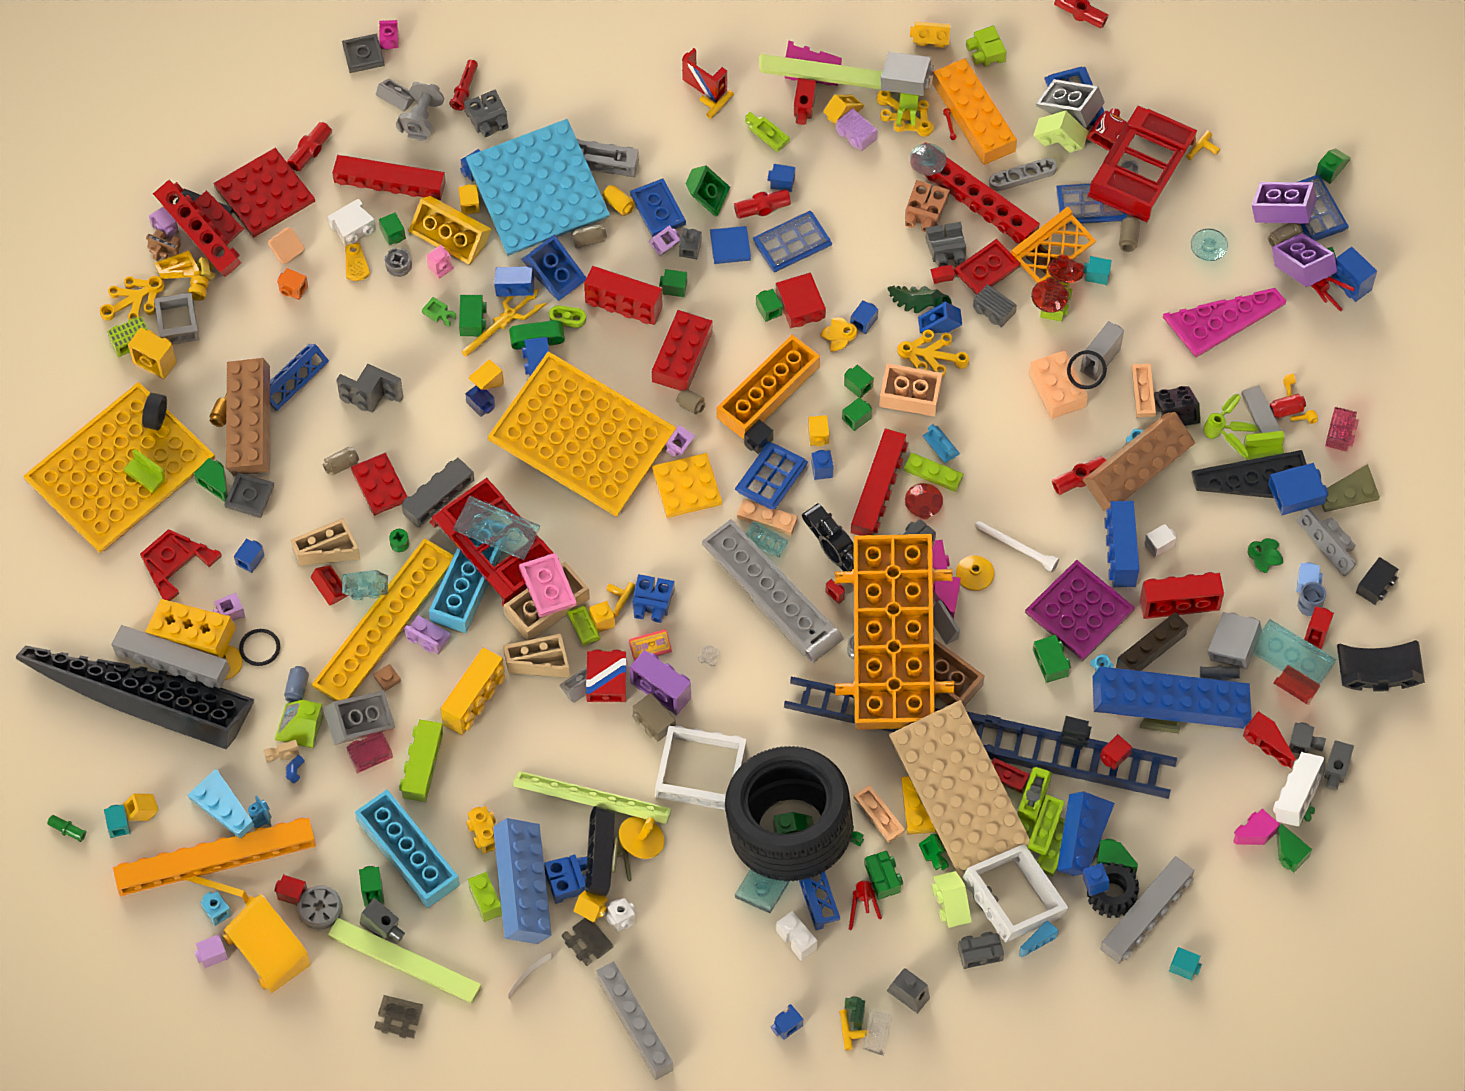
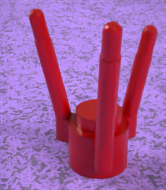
M1330 276L1311 285L1325 303L1328 302L1325 298L1326 296L1339 311L1343 309L1327 292L1330 287L1329 281L1351 291L1355 290V288Z
M860 881L855 885L856 890L853 891L849 921L850 931L853 929L858 898L859 901L864 902L867 914L870 912L869 900L872 899L877 917L882 919L875 897V890H872V884L869 881Z

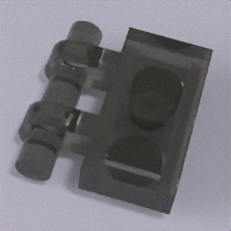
M586 918L572 927L575 935L571 936L568 931L561 935L565 940L566 946L572 948L577 954L576 958L586 966L592 963L589 957L591 954L599 959L613 948V944L599 927ZM582 941L587 948L582 949L578 942Z
M384 995L378 1012L379 1017L385 1018L384 1023L376 1021L374 1029L380 1030L384 1034L393 1033L399 1035L400 1038L406 1039V1037L414 1039L416 1031L409 1029V1025L418 1026L423 1011V1004ZM392 1020H395L403 1023L402 1026L399 1027L391 1025Z

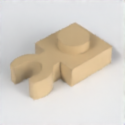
M296 740L279 744L277 748L264 750L266 762L274 761L277 758H280V760H290L300 755Z

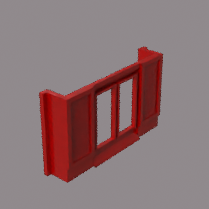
M1137 106L1091 181L1088 197L1147 223L1154 204L1189 145H1194L1197 130L1153 110ZM1137 135L1174 151L1166 164L1128 146L1134 136ZM1127 153L1163 169L1157 182L1117 165L1123 154Z
M487 477L432 516L430 521L434 528L437 526L441 527L502 597L503 607L504 604L527 589L519 565L553 554V551L539 538ZM501 509L512 523L482 545L476 547L465 533ZM518 528L529 542L494 567L482 552Z

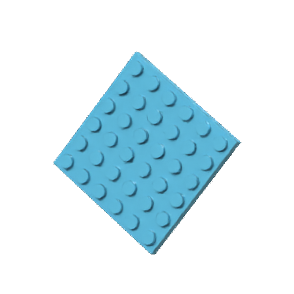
M568 118L466 157V162L507 256L543 243L554 234L556 237H559L575 229L610 217Z

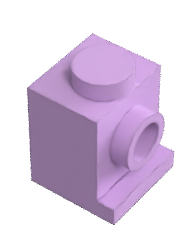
M164 206L149 215L151 226L155 227L156 230L163 231L166 234V238L172 237L179 231L177 222Z
M669 225L652 237L649 243L657 254L661 256L679 243L680 236L677 230L672 229ZM663 238L667 239L668 244L663 241Z
M679 425L665 444V447H667L666 451L674 457L676 455L680 457L695 435ZM674 441H679L680 446L675 445Z
M236 593L214 601L216 609L213 612L230 616L232 620L245 617L243 607Z

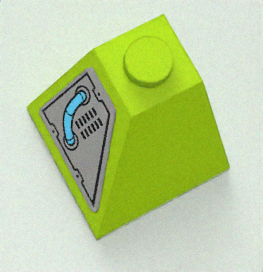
M307 700L287 703L275 740L285 743L296 740L299 746L313 748L324 715L322 704Z

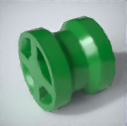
M400 528L390 533L389 540L392 550L395 552L406 551L409 547L408 533Z

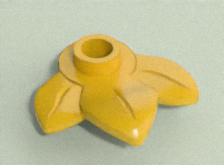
M837 317L831 319V326L824 328L820 335L822 338L831 341L830 351H839L845 348L849 341H853L856 338L857 328L854 324L847 323L845 319Z

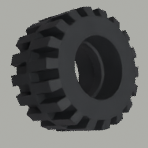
M1110 862V866H1107L1105 863L1103 866L1108 876L1109 884L1112 883L1120 886L1124 894L1119 897H1111L1101 892L1089 896L1087 891L1088 902L1090 905L1093 904L1092 909L1094 911L1099 910V915L1107 914V918L1115 915V918H1119L1121 913L1124 916L1137 901L1139 881L1138 879L1135 880L1136 874L1134 872L1130 873L1131 869L1129 867L1125 869L1121 863H1119V866H1116L1115 862Z

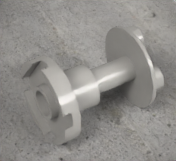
M413 82L409 92L418 101V104L412 107L410 113L400 114L396 122L397 129L401 133L403 131L408 133L407 137L415 140H426L427 136L430 137L433 127L427 120L429 116L427 108L428 106H441L444 102V96L439 91L440 88L437 85Z

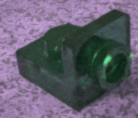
M852 996L845 998V1008L852 1009L850 1022H854V1029L862 1030L866 1000Z

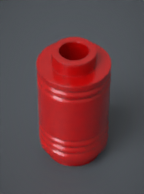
M1299 393L1273 400L1270 403L1272 413L1277 418L1303 412L1304 407H1306L1305 398L1300 396Z

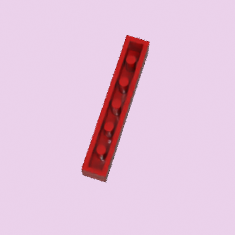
M338 154L332 172L334 183L339 185L370 188L375 191L382 190L393 194H406L411 197L432 196L438 200L442 198L446 183L445 172Z
M884 429L851 523L850 533L865 536L874 535V533L879 532L881 525L879 519L884 517L886 512L885 502L890 500L892 494L890 487L896 483L898 474H895L896 470L901 469L903 463L902 453H906L909 442H906L907 434Z

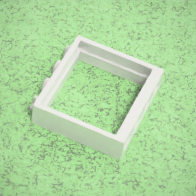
M680 725L669 726L655 787V798L725 810V794L663 784L673 738L738 749L734 775L738 768L743 765L746 739L738 735L726 736L720 732H704L698 728L692 730Z
M1025 844L969 867L962 877L966 884L965 886L969 888L975 901L981 906L987 919L992 922L997 933L1000 934L1005 943L1040 928L1046 921L1051 923L1062 918L1068 909V906ZM1012 860L1016 862L1048 909V911L1014 926L979 876Z

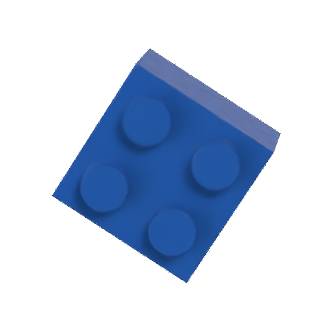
M1352 246L1335 258L1337 272L1332 274L1331 277L1355 288L1354 291L1339 286L1349 298L1357 302L1372 290L1377 270Z

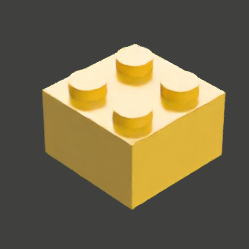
M140 327L128 344L132 362L162 379L166 378L177 363L171 341L156 336L151 330H145Z

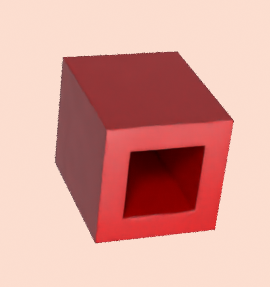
M1117 734L1102 749L1100 758L1106 766L1115 770L1130 756L1132 746Z
M283 874L281 881H277L274 891L278 900L297 906L300 902V896L307 890L306 881Z

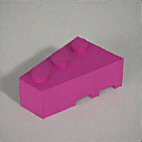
M788 41L785 56L787 58L835 65L842 64V58L823 51L816 53L810 51L808 46L801 48L793 45V41ZM785 76L786 79H790L793 81L798 80V78ZM816 81V83H821L828 86H838L837 83Z

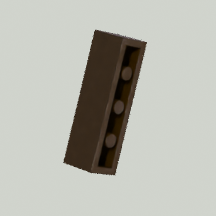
M1174 612L1122 653L1117 659L1116 668L1142 671L1185 637L1189 625Z

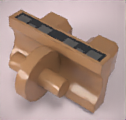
M157 229L153 235L148 233L146 236L148 240L147 247L150 249L149 252L153 253V259L159 261L161 257L167 258L179 254L180 238L173 236L169 241H166V234Z

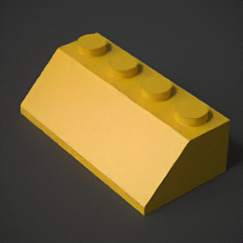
M428 196L420 199L408 232L436 247L441 245L449 254L470 265L486 245L492 229L438 199Z

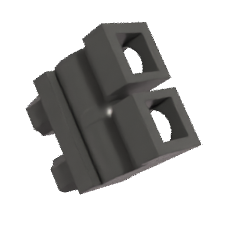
M496 89L482 94L481 100L478 96L464 102V112L470 118L477 133L481 132L485 138L493 134L492 127L496 125L501 131L508 128L507 111Z
M961 222L945 224L944 230L942 225L926 227L925 238L932 255V260L937 263L938 267L948 265V260L954 259L957 265L965 261L966 244Z

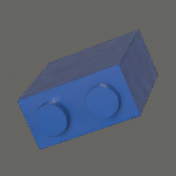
M1314 463L1270 474L1268 485L1281 516L1325 504L1328 490L1326 485L1322 484L1321 473L1319 469H1316Z

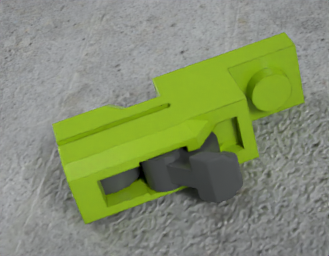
M1038 767L1032 769L1017 813L1029 839L1052 777L1050 771Z

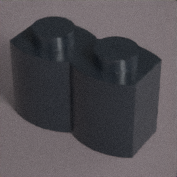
M1066 716L1059 745L1082 750L1083 746L1088 745L1092 729L1091 726H1088L1089 721Z

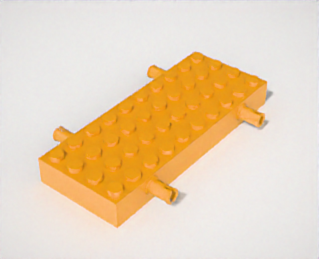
M932 534L854 536V569L845 572L835 571V584L853 583L855 681L853 683H835V695H853L855 697L856 730L901 729L934 713L935 695L937 693H954V681L934 680L933 583L935 581H953L952 569L933 568Z

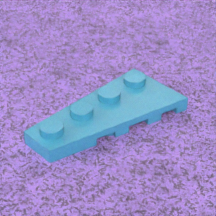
M217 769L212 771L188 794L191 801L240 839L255 826Z

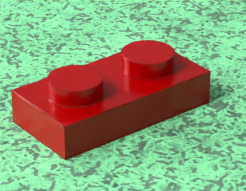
M994 758L992 764L1002 784L1021 793L1030 774Z

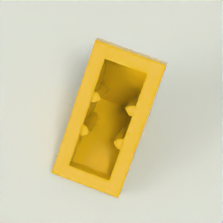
M490 359L468 378L481 390L501 387L504 384L502 369Z

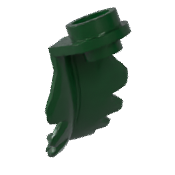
M894 285L887 288L890 292L889 296H893V302L898 301V307L905 304V311L914 308V313H920L928 306L935 308L944 302L952 305L951 298L938 289L930 290L928 287L923 286L920 290H917L916 287L912 286L908 290L906 286H903L901 289L900 286L895 287Z

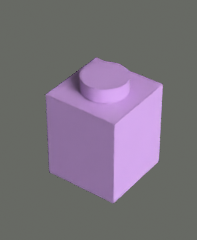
M219 934L196 943L198 949L195 951L198 963L203 962L205 968L228 959Z

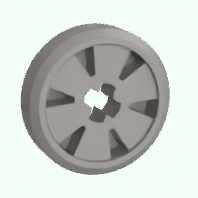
M317 885L308 888L302 893L300 902L297 904V910L301 921L306 926L321 930L331 927L337 918H340L342 902L334 889L324 885ZM320 904H323V908L317 911L315 906L318 907Z

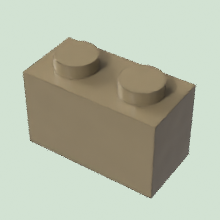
M652 693L633 705L632 716L638 724L641 723L645 727L647 735L650 738L654 737L657 742L667 735L669 726L676 725V720Z

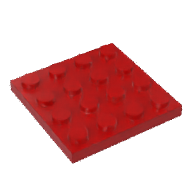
M276 148L213 183L215 189L228 206L233 208V212L253 238L315 202V197Z

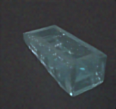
M753 521L746 533L759 549L777 557H780L788 543V540ZM769 539H772L770 545H768L767 542ZM776 542H779L777 549H774L773 547Z

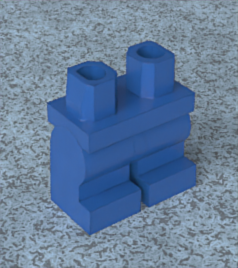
M638 574L632 601L634 618L644 619L645 612L652 613L651 620L661 623L664 615L667 616L671 598L675 590V582L657 578L655 587V577Z
M574 854L570 857L544 862L545 875L555 904L563 902L564 899L576 897L585 890L586 875L583 876L581 871L586 870L587 856L576 858Z

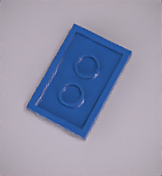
M664 178L630 191V196L635 202L652 237L669 225L672 229L686 225V220Z

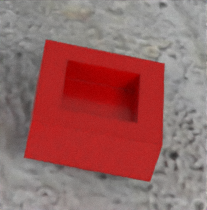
M830 579L826 583L825 592L840 604L845 599V589L840 583L835 584Z

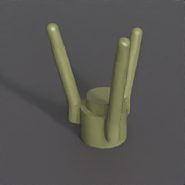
M614 837L611 871L612 873L615 872L617 857H621L623 854L627 879L631 881L628 852L621 845L619 837Z

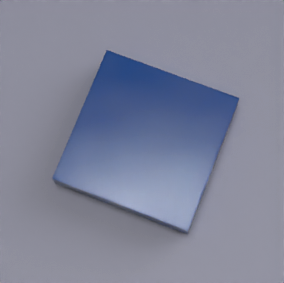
M747 226L710 229L714 264L751 261Z

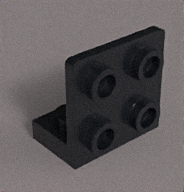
M1179 386L1175 389H1162L1159 392H1154V399L1161 409V416L1166 413L1176 412L1184 426L1200 423V403L1189 386Z

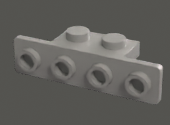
M1310 508L1305 509L1297 519V522L1343 576L1348 575L1356 565L1354 559L1348 554L1349 551L1355 548V543L1333 518L1320 521Z

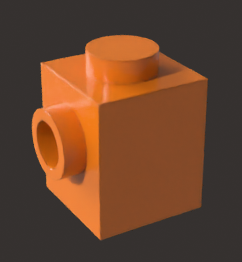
M286 268L277 280L279 291L284 296H291L300 300L308 287L307 277L289 268Z

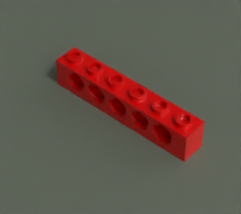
M169 179L153 195L217 270L226 277L242 263L238 259L239 253L234 248L230 249L227 246L229 242L222 234L218 236L215 232L217 230L215 225L211 221L206 222L204 219L206 215L200 208L197 210L194 208L195 202L189 195L185 197L182 194L184 189L178 182L173 183ZM179 198L178 203L173 204L174 199ZM187 211H191L188 217H184ZM198 224H202L199 230H195ZM213 237L212 242L207 244V239ZM224 250V254L218 257V253Z

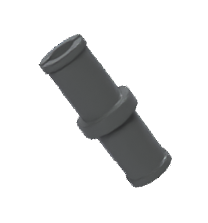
M1217 665V667L1200 666V678H1217L1218 680H1222V678L1239 679L1240 667H1222V665Z

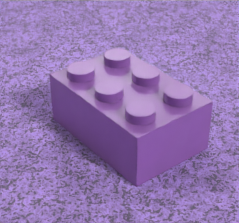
M1260 182L1252 203L1255 223H1309L1317 201L1314 182Z
M1304 233L1272 247L1275 267L1305 287L1311 286L1337 272L1335 254Z
M644 650L631 664V684L647 695L652 693L666 709L676 716L691 700L690 679L684 674L680 675L670 664L661 662L654 653Z

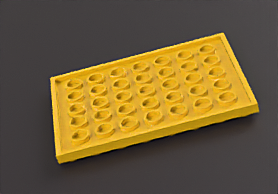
M548 351L490 432L487 440L617 517L664 449L665 444L676 427Z
M137 382L23 476L24 480L100 554L190 480L208 458L215 459V454L168 409L159 430L143 427V409L150 392L140 382ZM135 449L164 470L166 480L154 493L124 472V468L134 458L132 452Z

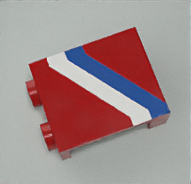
M695 48L689 53L684 54L682 58V80L714 102H717L727 92V70L721 67L712 76L697 66Z
M599 649L587 651V702H626V651L617 649L612 651H602Z

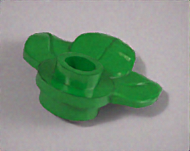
M1265 538L1261 542L1253 541L1249 544L1248 555L1254 560L1258 570L1267 573L1269 565L1278 566L1283 564V557L1277 550L1279 542L1276 540Z

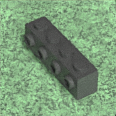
M458 457L454 461L448 462L440 473H435L428 483L421 485L415 494L408 496L401 504L403 514L419 528L475 481L474 472Z

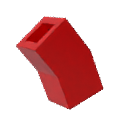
M952 265L930 269L934 284L953 281L955 272Z

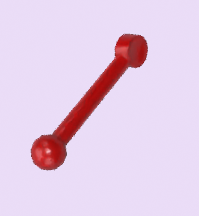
M945 108L943 114L947 118L950 139L955 140L957 136L953 131L950 109Z

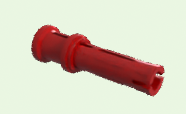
M469 59L467 61L460 83L454 89V96L450 100L449 105L455 110H464V102L470 95L469 87L478 67V63L475 60Z

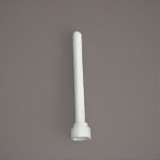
M980 521L975 523L977 529L1043 563L1042 565L1045 566L1046 570L1053 572L1057 567L1059 559L1055 556H1044Z

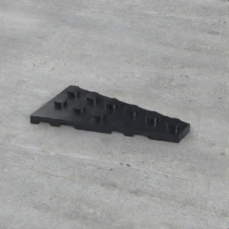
M1298 450L1193 470L1191 475L1196 491L1274 498L1268 485L1270 474L1303 466L1307 463L1303 451Z

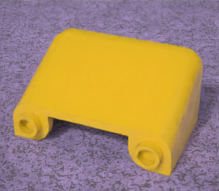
M262 894L254 898L223 929L224 935L222 937L228 945L237 946L258 973L260 979L257 981L264 990L268 989L271 994L311 966L304 946Z

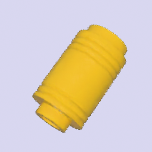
M609 185L603 191L602 196L604 200L621 215L625 216L633 212L635 202L618 187Z

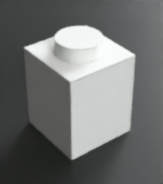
M1164 524L1146 534L1144 544L1156 558L1175 546L1176 534Z

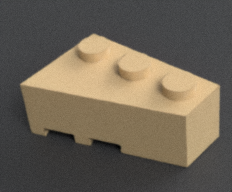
M344 518L290 540L292 551L300 566L360 560L358 546Z
M561 633L503 646L508 673L570 678L569 665Z

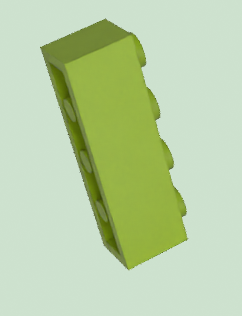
M419 719L418 726H414L412 734L414 742L413 744L410 743L408 749L410 758L404 764L405 778L401 779L399 791H402L404 799L421 802L427 801L444 732L442 723Z

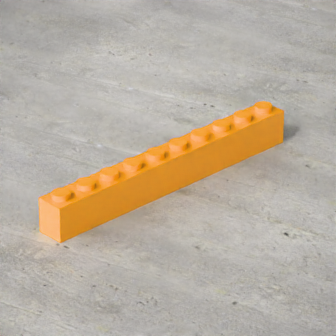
M297 818L293 822L278 823L274 827L258 828L254 832L246 833L241 839L236 835L230 838L222 837L214 842L199 843L191 848H179L171 853H159L151 858L143 857L136 862H124L112 868L119 895L124 896L183 881L194 876L199 877L316 847L309 818Z

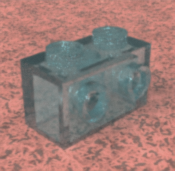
M378 570L343 574L342 593L350 596L352 600H363V597L380 598V595L388 594V575Z

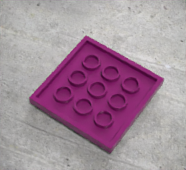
M1076 560L1025 609V613L1052 636L1056 635L1058 641H1061L1065 647L1084 661L1134 612L1135 607Z

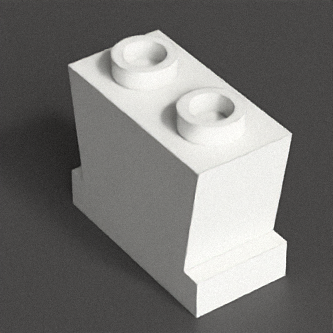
M359 199L327 216L329 227L332 231L337 230L344 246L355 243L359 238L371 234L376 229L374 218L363 209V204Z

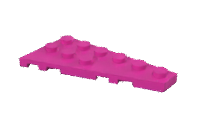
M1276 288L1254 292L1253 295L1237 296L1232 300L1226 301L1224 299L1198 305L1197 308L1186 310V308L1181 309L1179 312L1172 314L1170 312L1164 313L1162 318L1197 358L1286 304V300Z

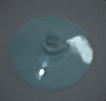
M920 144L912 150L910 164L920 174L934 175L945 167L946 154L942 148L935 144Z
M1202 229L1192 237L1191 249L1202 260L1216 261L1226 254L1228 242L1221 232L1215 229Z

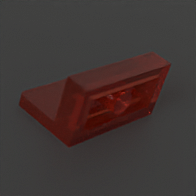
M1289 665L1285 667L1280 677H1277L1273 684L1307 705L1310 704L1320 688V684Z

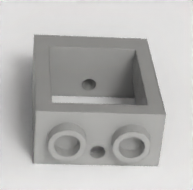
M180 293L175 296H162L154 299L160 338L168 339L172 345L199 340L191 293ZM189 306L191 325L164 330L161 310Z

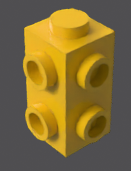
M915 21L914 26L910 27V37H913V42L918 46L934 44L935 47L943 48L945 45H949L950 24Z
M486 806L475 807L467 813L468 820L466 825L469 832L473 831L475 835L473 841L476 849L480 848L482 854H486L495 850L493 827L496 820L493 812H488Z

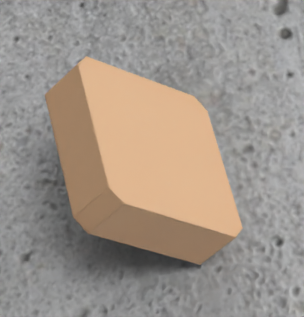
M286 227L268 241L269 247L279 262L287 264L304 251L303 244L292 228Z

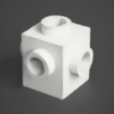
M626 898L614 900L607 907L608 915H606V918L611 926L614 925L617 932L627 929L635 923L636 909L632 903L627 902Z

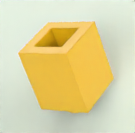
M467 184L458 187L461 212L465 215L480 213L477 186Z
M827 415L808 417L810 446L829 444Z
M607 601L589 607V614L598 633L615 627L614 615Z
M133 793L123 803L128 821H149L158 812L154 794Z
M584 890L579 895L573 911L595 922L599 917L603 918L606 914L608 898Z

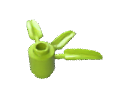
M1234 394L1222 406L1223 412L1221 414L1212 413L1209 415L1203 431L1205 436L1210 439H1215L1222 433L1225 436V440L1244 458H1248V452L1234 434H1227L1223 430L1257 431L1255 425L1245 422L1232 421L1230 425H1226L1224 415L1226 413L1230 414L1241 398L1240 395Z

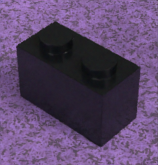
M1379 557L1358 584L1356 593L1376 605L1379 600H1384L1388 594L1387 589L1389 586L1393 587L1398 581L1397 573L1399 569Z

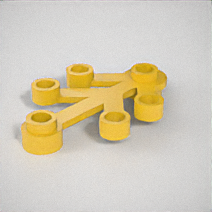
M880 90L877 93L876 101L882 106L889 104L898 111L900 103L891 97L889 91ZM926 100L918 102L920 119L917 116L915 117V126L905 124L904 122L911 121L909 109L903 113L900 124L902 127L896 125L897 113H891L890 110L884 109L880 114V119L884 122L896 120L894 122V130L896 132L917 131L918 135L927 137L934 129L932 122L928 121L927 110L929 103Z
M128 276L124 279L127 289L118 288L117 286H111L108 289L111 298H118L119 296L127 298L113 306L104 304L99 310L101 318L110 321L115 317V313L133 303L131 312L128 314V320H131L134 316L138 318L142 299L149 294L148 301L144 305V311L147 315H152L156 311L154 299H156L158 293L164 290V281L158 276H152L148 280L135 279L132 276ZM135 286L144 287V288L140 289L139 291H138V290H131V289H133Z
M925 330L920 338L913 342L903 341L897 347L898 355L903 359H909L916 369L922 366L925 368L923 370H927V364L922 361L920 362L917 356H922L935 372L943 370L942 377L946 374V368L943 365H939L935 359L954 362L955 366L959 369H964L969 365V356L965 352L951 354L937 351L952 343V335L950 333L942 334L940 340L925 349L918 348L926 342H932L934 339L933 331Z

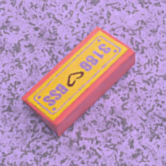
M666 629L629 639V646L634 661L644 650L649 653L652 652L657 656L672 652Z

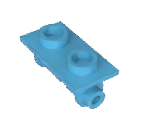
M932 424L928 427L929 432L925 433L923 437L944 464L960 455L959 451L938 426Z
M256 795V802L248 808L249 816L255 825L253 827L259 828L266 823L271 827L270 818L272 816L268 811L270 808L264 799L261 801Z

